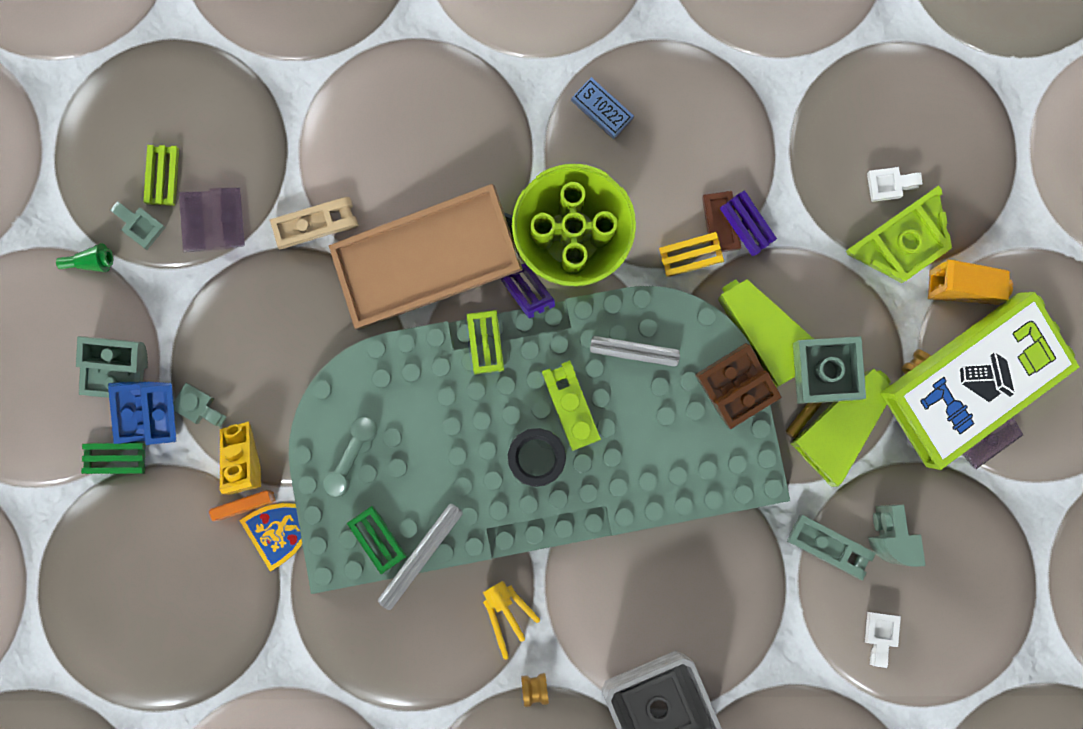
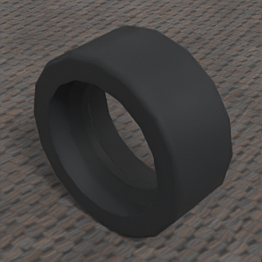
M542 428L527 429L518 434L510 444L508 451V464L514 477L523 484L532 487L546 486L555 481L563 472L566 462L565 448L560 438L551 431ZM539 439L546 441L555 453L554 465L544 475H530L519 464L518 456L520 449L530 440Z

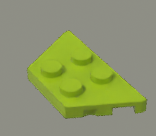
M938 185L845 251L847 255L900 283H904L952 249L950 234L947 232L948 221L946 212H943L940 198L942 189Z

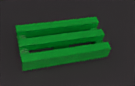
M144 443L82 444V450H84L82 462H84V466L81 468V474H145L146 445ZM92 450H138V455L92 456ZM92 462H138V467L91 468Z
M374 506L369 507L347 522V525L380 574H383L408 557ZM369 515L372 516L398 556L393 558L366 518ZM360 521L388 561L385 565L382 564L356 525Z

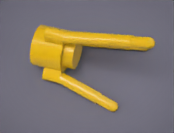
M501 581L483 592L486 598L483 604L489 613L503 659L507 660L509 655L495 610L497 613L501 610L503 611L521 642L525 640V636L508 608L509 605L513 604L510 598L534 622L539 623L540 618L520 598L512 585L507 587L504 581Z

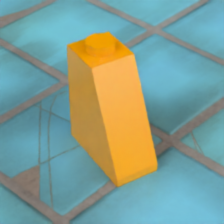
M946 260L929 270L928 299L999 305L1008 301L1013 291V282L1010 280V271L956 260Z

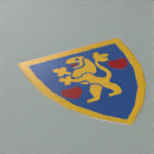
M279 503L268 505L239 520L270 572L291 558L302 545L296 504Z

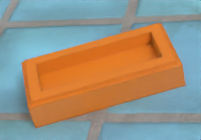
M265 490L211 508L209 514L212 521H220L276 502L273 491Z

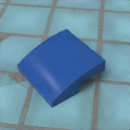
M108 383L114 444L145 441V445L177 442L172 383Z

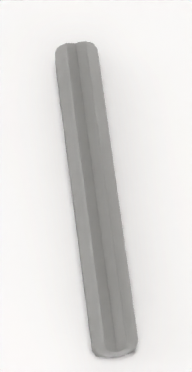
M454 504L447 506L378 598L381 606L388 610L394 607L462 516L463 512Z

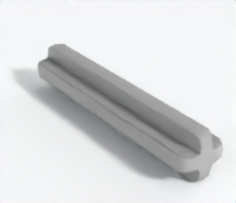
M594 336L591 339L590 352L674 367L678 365L680 360V351L677 349Z

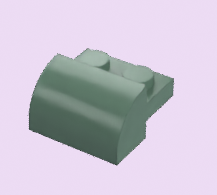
M78 336L76 367H80L79 395L109 398L108 383L143 382L144 369L148 368L145 344L137 341Z
M904 505L875 506L876 513H873V523L875 530L879 531L880 536L868 537V540L876 555L882 560L893 564L912 567L926 566L921 534L908 533Z

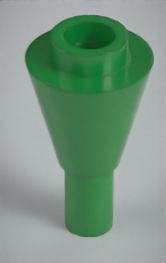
M100 243L76 253L74 256L57 258L56 266L58 269L76 267L77 269L107 273L113 265L114 258L112 251L105 244Z

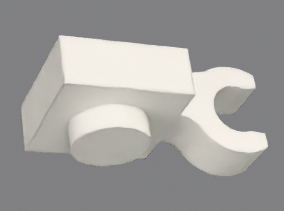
M899 167L872 170L867 173L871 202L901 198L903 196L902 190L918 189L919 185L923 184L921 173L900 175Z
M867 612L865 643L874 644L870 654V665L888 667L889 646L898 647L901 616Z

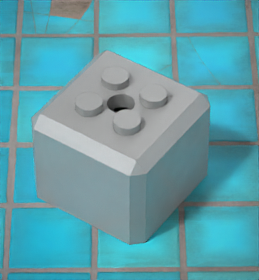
M678 651L671 652L608 679L602 688V694L617 729H722L694 662L688 656ZM662 700L666 703L667 711L663 716L655 717L650 713V706L654 701Z

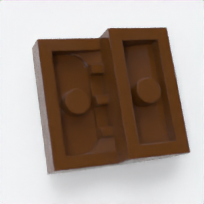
M747 343L695 374L708 398L729 429L734 428L782 398L769 373L763 370L750 344Z

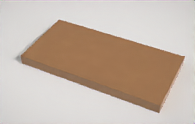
M493 184L328 245L354 328L357 330L523 270L496 187Z

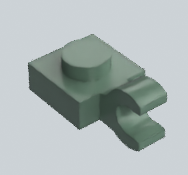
M117 201L110 210L126 222L121 231L146 250L149 249L166 228L142 208H139L134 214Z
M185 383L173 402L174 411L195 424H199L201 419L204 418L215 426L221 427L227 418L210 407L214 398L188 383Z

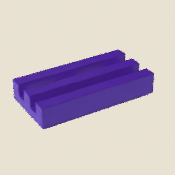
M745 190L720 207V210L751 256L757 255L762 249L777 239ZM732 206H734V208L736 209V211L738 212V214L740 215V217L742 218V220H740V218L738 217V215H737V214L735 213V211L733 210ZM748 230H750V232L752 233V235L754 236V238H755L756 241L758 242V245L756 244V242L754 241V239L752 238V236L750 235V233L748 232Z
M526 263L521 264L522 271L501 278V281L530 319L534 317V312L536 311L539 314L545 312L544 307L546 306L550 309L555 307V300L536 274ZM519 273H524V275L527 277V279L530 281V283L542 297L541 300H538V298L532 292L529 285L524 281V279L521 277ZM511 277L514 278V280L516 281V283L519 285V287H520V288L522 289V291L525 293V295L527 296V298H528V299L530 300V302L532 303L531 305H530L529 302L526 300V298H525L524 295L521 293V291L518 289V287L515 285V283L512 281Z

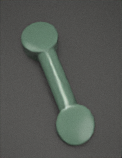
M362 417L353 422L351 426L353 437L335 472L329 473L324 478L323 486L328 495L340 497L347 493L349 480L346 476L363 442H369L377 435V425L370 418Z

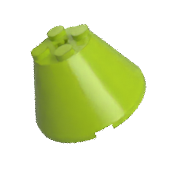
M563 164L541 172L521 192L513 211L512 232L521 258L537 275L558 285L585 286L605 279L625 261L634 242L636 218L627 192L609 177V174L589 165Z

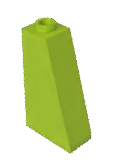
M736 279L721 288L724 293L720 295L718 301L730 320L747 338L763 370L769 373L776 388L794 378L793 343L798 340L814 338L748 279L741 283Z
M873 368L864 373L866 399L833 402L790 443L831 487H838L844 481L887 405L880 392L890 386L891 380L880 370L876 371Z

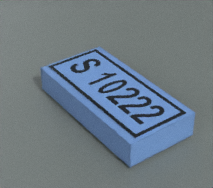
M592 77L571 98V101L613 139L634 118L633 114Z

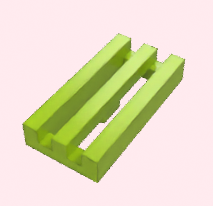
M147 145L143 203L146 205L176 206L179 148L177 146L166 147L165 145H159V147H155L154 145ZM156 154H158L156 198H153ZM166 154H170L167 199H163Z
M497 310L467 314L474 375L504 371ZM486 318H492L497 365H491ZM475 319H480L485 366L479 367L474 327Z

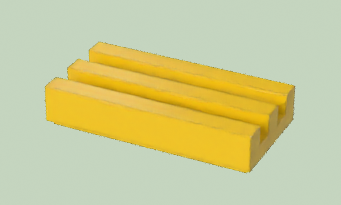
M717 232L659 248L666 277L725 262ZM713 241L714 244L708 247L668 257V253L679 251L682 249H686ZM716 252V257L671 269L670 264Z

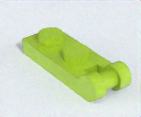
M569 360L561 363L562 367L552 371L548 368L541 372L571 450L574 451L600 441L601 438L577 380L574 368ZM566 378L569 387L558 390L556 382Z

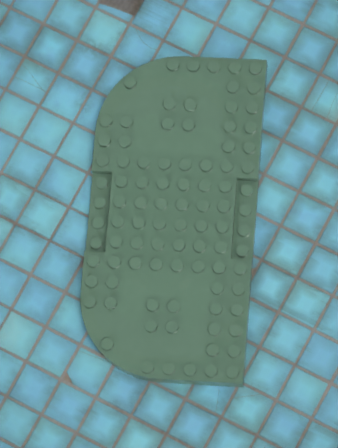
M634 286L567 298L565 301L555 302V307L551 309L548 306L544 307L545 312L543 313L534 312V317L530 319L522 309L497 313L504 371L501 372L495 371L474 375L467 319L449 323L445 321L387 332L362 340L345 349L320 370L306 389L295 412L289 438L290 475L311 594L394 578L449 504L457 506L462 510L463 514L419 573L790 501L771 406L769 405L744 422L729 429L695 376L696 373L743 344H750L749 341L724 313L701 298L672 288ZM486 318L491 365H497L492 318ZM475 319L474 327L479 367L485 366L480 319ZM594 336L677 349L680 351V360L678 365L674 367L590 352L591 339ZM569 360L574 368L577 380L601 438L600 441L574 451L571 450L541 372L548 368L551 371L562 367L561 363ZM566 378L556 382L558 390L569 387ZM362 417L372 419L377 425V435L373 440L363 442L346 476L349 480L347 493L340 497L328 495L323 486L324 478L329 473L335 472L353 437L351 434L353 422ZM542 428L551 431L560 438L565 448L566 462L563 472L555 481L546 486L532 487L523 484L514 477L509 468L508 451L510 444L518 434L527 429ZM539 439L530 440L525 443L520 449L518 456L522 469L533 476H540L549 472L555 461V453L552 447L546 441ZM371 506L375 507L408 556L383 574L379 573L347 525V522ZM372 516L366 517L393 558L398 556ZM362 522L357 523L356 525L382 564L388 563Z

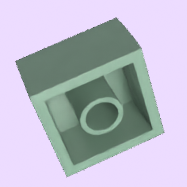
M861 336L798 340L793 343L797 404L866 399Z

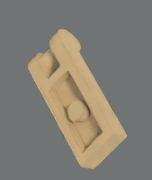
M351 198L336 199L269 219L277 247L281 250L337 232L357 228L359 225L357 218L352 215L351 208L353 205ZM339 212L341 219L333 222L331 213Z

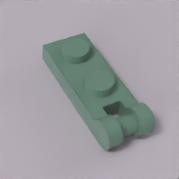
M799 515L787 539L788 543L862 581L867 573L864 570L868 562H872L876 555L875 552L804 515ZM852 552L858 555L854 565L847 562Z

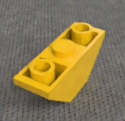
M250 423L233 424L220 429L221 494H235L261 487V466Z

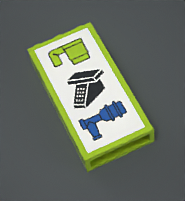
M1020 292L880 393L925 466L942 470L1080 366L1075 360L1074 351L1062 338L1058 324L1047 313L1043 299L1036 292Z

